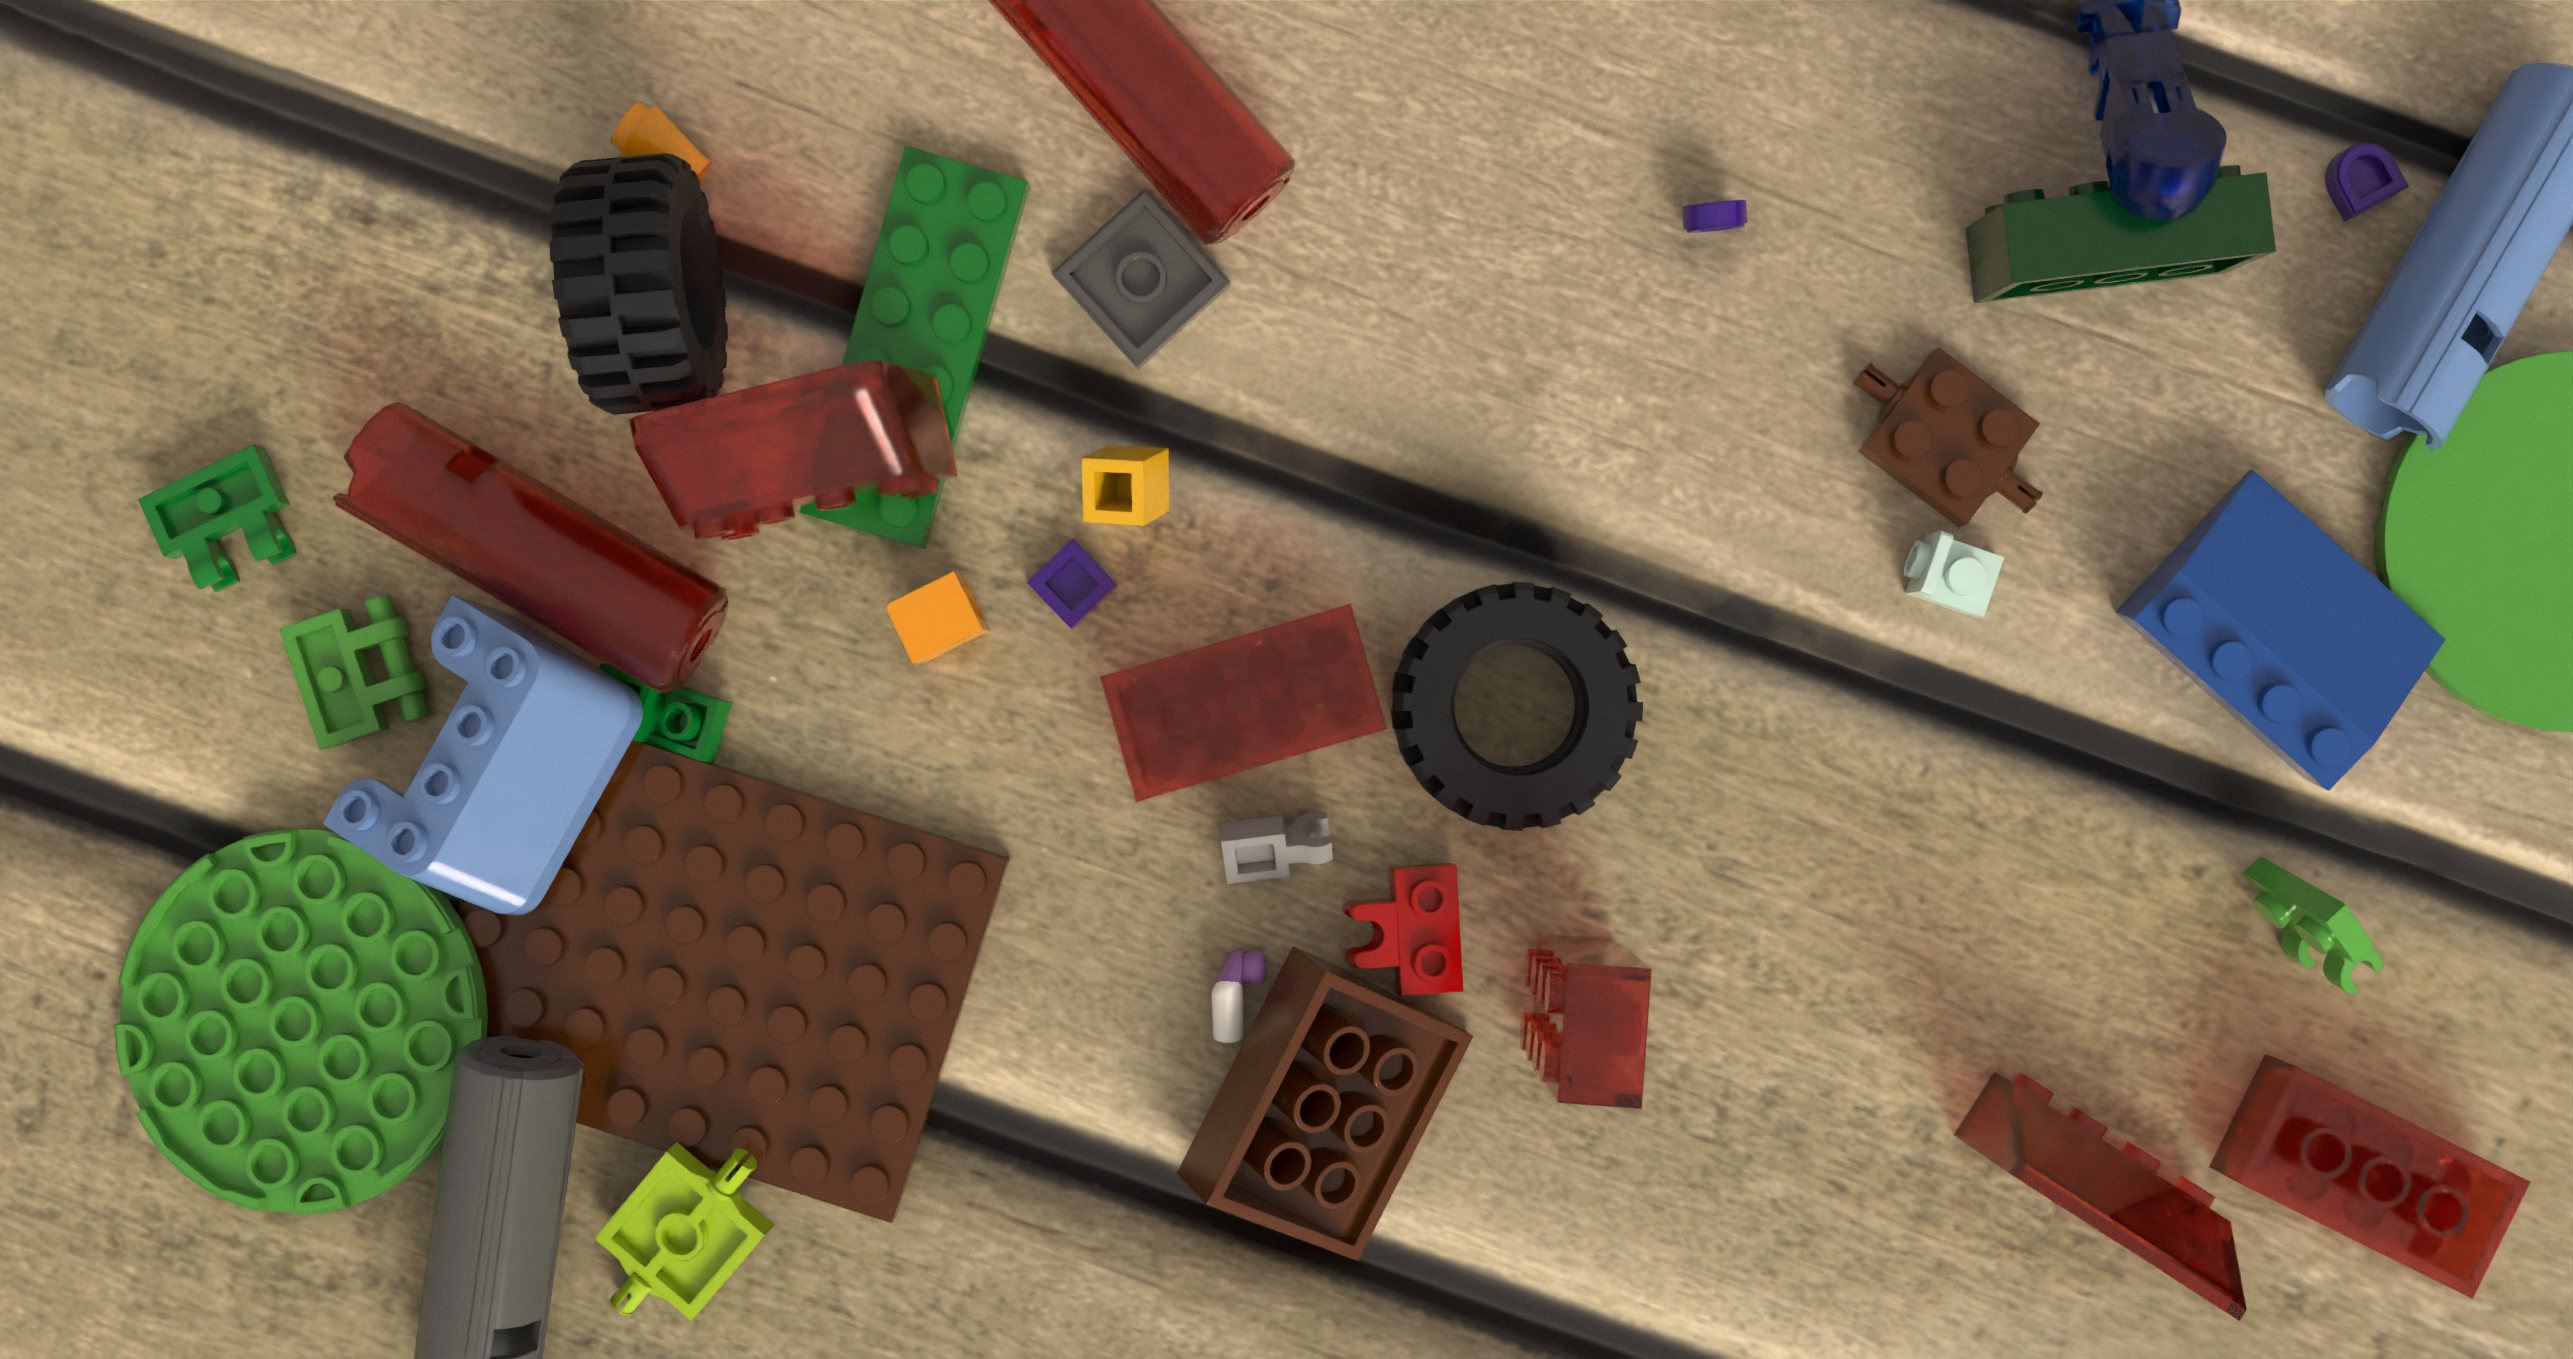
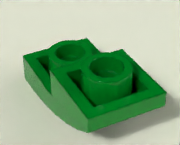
M600 663V669L631 687L640 697L643 716L640 727L632 741L649 743L698 761L714 763L732 702L631 670Z

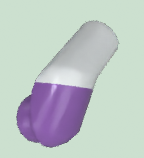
M1242 947L1227 955L1211 993L1213 1038L1216 1041L1233 1043L1243 1039L1244 984L1261 985L1266 981V961L1263 952L1259 950L1243 952Z

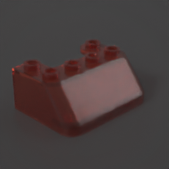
M884 361L846 364L641 414L629 419L634 448L677 526L682 530H693L697 540L721 536L722 541L751 537L760 534L758 525L774 524L796 518L794 507L816 502L817 511L840 509L857 504L855 493L878 488L880 497L899 494L901 499L923 497L940 491L938 481L958 477L937 376Z

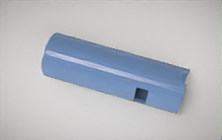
M2554 62L2524 64L2519 69H2514L2325 389L2324 398L2327 403L2347 421L2387 441L2405 430L2419 435H2426L2425 445L2430 450L2440 449L2573 224V66Z

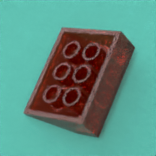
M1994 1072L1954 1133V1136L2012 1176L2240 1321L2247 1311L2233 1231L2231 1221L2210 1209L2216 1197L2183 1176L2179 1177L2175 1185L2156 1174L2162 1163L2128 1141L2121 1151L2102 1139L2108 1128L2079 1109L2073 1107L2068 1116L2048 1105L2054 1093L2026 1075L2019 1073L2016 1080L2012 1082Z

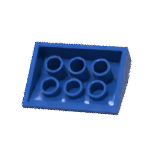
M2249 470L2115 612L2301 777L2328 791L2376 743L2446 640L2254 470Z

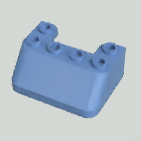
M452 595L433 628L431 647L436 660L443 667L468 681L460 698L405 795L380 780L370 778L354 780L340 792L323 825L398 874L495 913L523 915L535 909L544 898L633 740L642 721V703L638 694L631 687L513 615Z

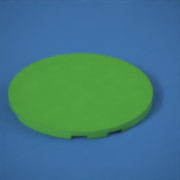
M2562 351L2521 358L2486 370L2440 449L2430 450L2425 445L2426 435L2410 432L2399 449L2385 480L2388 487L2384 496L2381 518L2375 524L2376 570L2377 573L2382 574L2384 585L2446 639L2425 669L2426 673L2436 683L2472 709L2496 720L2542 731L2573 732V351Z
M301 828L267 831L243 837V840L227 845L215 853L201 857L180 873L163 890L149 908L127 950L118 982L119 985L123 986L120 1023L114 1024L116 1053L121 1077H128L134 1098L140 1108L136 1115L153 1143L179 1171L206 1191L230 1203L250 1210L260 1211L264 1209L281 1213H296V1215H310L344 1209L379 1196L401 1184L420 1170L443 1146L455 1051L460 1050L473 1040L487 1037L488 1011L483 974L473 942L461 918L440 890L394 872L332 830Z

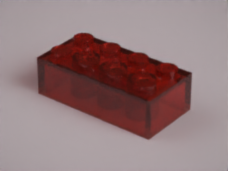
M1351 604L1100 676L1136 802L1387 729Z
M1538 933L1537 949H1527L1524 974L1525 987H1531L1534 1003L1533 1012L1522 1013L1520 1049L1526 1051L1527 1060L1533 1063V1070L1538 1071L1540 1081L1547 1085L1557 1103L1642 1109L1652 969L1613 938Z
M2264 1054L2209 1168L2472 1299L2530 1184V1181L2296 1065Z

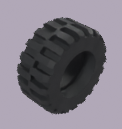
M668 153L583 160L574 163L559 177L560 182L555 186L553 193L555 207L550 212L552 241L549 242L550 261L553 263L554 280H552L554 299H557L560 313L558 321L562 337L566 339L568 346L567 356L570 365L578 374L580 388L583 393L589 395V401L594 406L613 415L705 406L719 394V389L722 388L725 379L723 369L727 365L726 341L728 340V324L725 317V307H727L726 294L722 282L721 256L718 254L716 244L717 235L714 222L710 219L708 212L709 204L705 192H702L700 189V180L696 172L691 170L689 163Z
M1528 582L1493 584L1476 589L1452 600L1432 614L1423 623V626L1415 636L1410 639L1402 653L1403 657L1397 672H1395L1391 690L1393 691L1392 727L1395 730L1399 751L1405 764L1408 765L1420 785L1447 809L1459 814L1466 820L1482 826L1489 825L1512 831H1523V828L1537 826L1543 829L1561 824V819L1574 813L1580 815L1595 805L1593 800L1604 790L1611 791L1622 777L1618 771L1626 758L1632 759L1638 743V740L1633 739L1636 722L1642 721L1643 702L1637 701L1636 684L1641 683L1636 664H1630L1624 652L1627 644L1617 630H1611L1602 621L1603 614L1589 603L1582 604L1571 598V593L1555 587L1536 586L1534 583ZM1506 645L1528 646L1550 656L1567 675L1572 686L1575 702L1573 722L1562 744L1541 761L1519 767L1494 764L1475 753L1463 739L1458 729L1454 712L1455 693L1465 670L1482 654Z

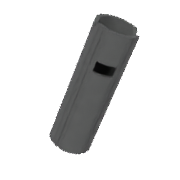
M496 1036L473 1040L460 1050L455 1051L414 1359H543L584 1072L583 1060L566 1046L547 1040L522 1039L518 1036Z

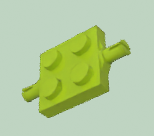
M676 1142L666 1151L594 1238L619 1259L624 1270L630 1276L610 1298V1304L615 1310L629 1294L632 1295L618 1312L620 1315H632L638 1305L650 1293L667 1300L692 1321L774 1226L770 1220L748 1203L737 1190L747 1176L757 1167V1161L752 1155L737 1172L735 1171L738 1164L749 1153L747 1150L742 1148L735 1149L720 1170L715 1172L707 1168L682 1145Z

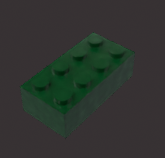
M2230 165L2204 170L2199 180L2184 188L2172 190L2153 189L2133 181L2134 188L2111 191L2109 181H2096L2070 187L2069 196L2045 199L2044 189H2029L2007 194L2004 196L2003 204L1985 208V216L1966 228L1974 304L2225 274L2276 252L2267 172L2241 175L2239 165Z

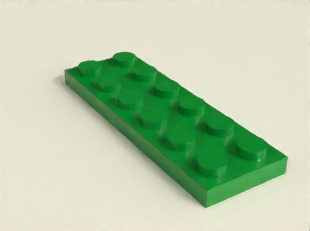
M905 146L799 513L926 549L1030 185L1028 181Z

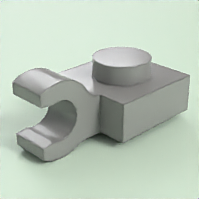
M1312 811L1299 816L1287 828H1284L1283 815L1219 823L1227 884L1290 877L1289 864L1305 862L1322 864L1333 860L1331 837H1323L1329 835L1327 812Z

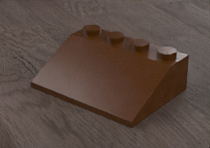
M1293 946L1187 1151L1177 1174L1206 1205L1358 1261L1458 1068L1473 1035L1335 964Z

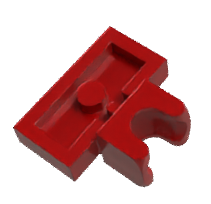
M1441 863L1389 867L1390 900L1386 898L1351 900L1343 904L1342 910L1345 915L1353 917L1358 921H1370L1374 929L1373 937L1369 943L1364 946L1349 948L1346 951L1345 959L1350 967L1357 969L1394 967L1396 994L1400 996L1464 992L1456 864Z

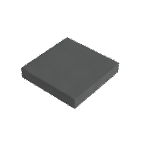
M1146 188L1051 273L1137 369H1140L1231 286V281Z

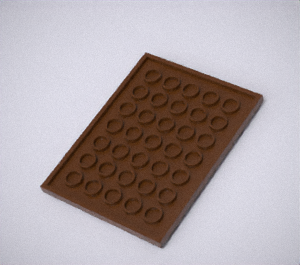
M631 741L544 898L535 909L523 915L500 914L461 899L457 914L473 942L481 965L487 999V1037L518 1036L522 1039L552 1041L566 1046L583 1060L584 1072L576 1123L663 1151H668L678 1142L701 1163L721 1168L735 1149L742 1148L749 1153L735 1168L736 1172L753 1155L757 1161V1167L747 1176L748 1178L892 1223L898 1213L1010 857L715 763L698 761L649 743Z

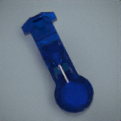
M2086 0L2079 2L2076 17L2078 32L2090 33L2088 69L2090 74H2098L2099 77L2094 118L2095 121H2102L2100 140L2106 158L2105 165L2110 182L2109 190L2113 201L2128 213L2145 219L2169 220L2182 218L2194 212L2216 184L2227 137L2223 126L2217 119L2207 112L2196 108L2172 34V30L2178 28L2182 9L2179 0Z

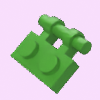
M390 595L379 596L364 602L372 625L357 630L350 609L340 608L279 629L319 750L332 749L389 730L382 705L396 700L404 723L414 722L430 716L423 692L429 689L423 672L415 671L405 639L411 635L405 618H397ZM379 646L390 679L374 684L364 651Z

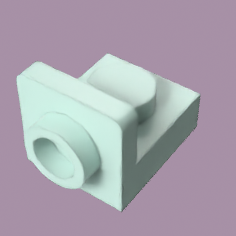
M1942 530L1925 534L1923 541L1917 540L1908 554L1904 567V576L1910 578L1905 593L1975 618L1984 617L2005 557L1953 540V534Z

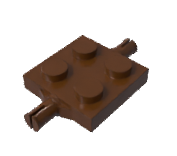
M1938 347L1930 352L1914 376L1900 385L1873 366L1871 362L1865 366L1860 372V376L1853 382V385L1858 386L1883 405L1875 429L1858 452L1957 527L1968 524L1984 500L1995 492H1998L2021 509L2024 514L2028 513L2037 504L2036 501L2042 497V491L2037 490L2013 471L2016 467L2019 452L2040 423Z

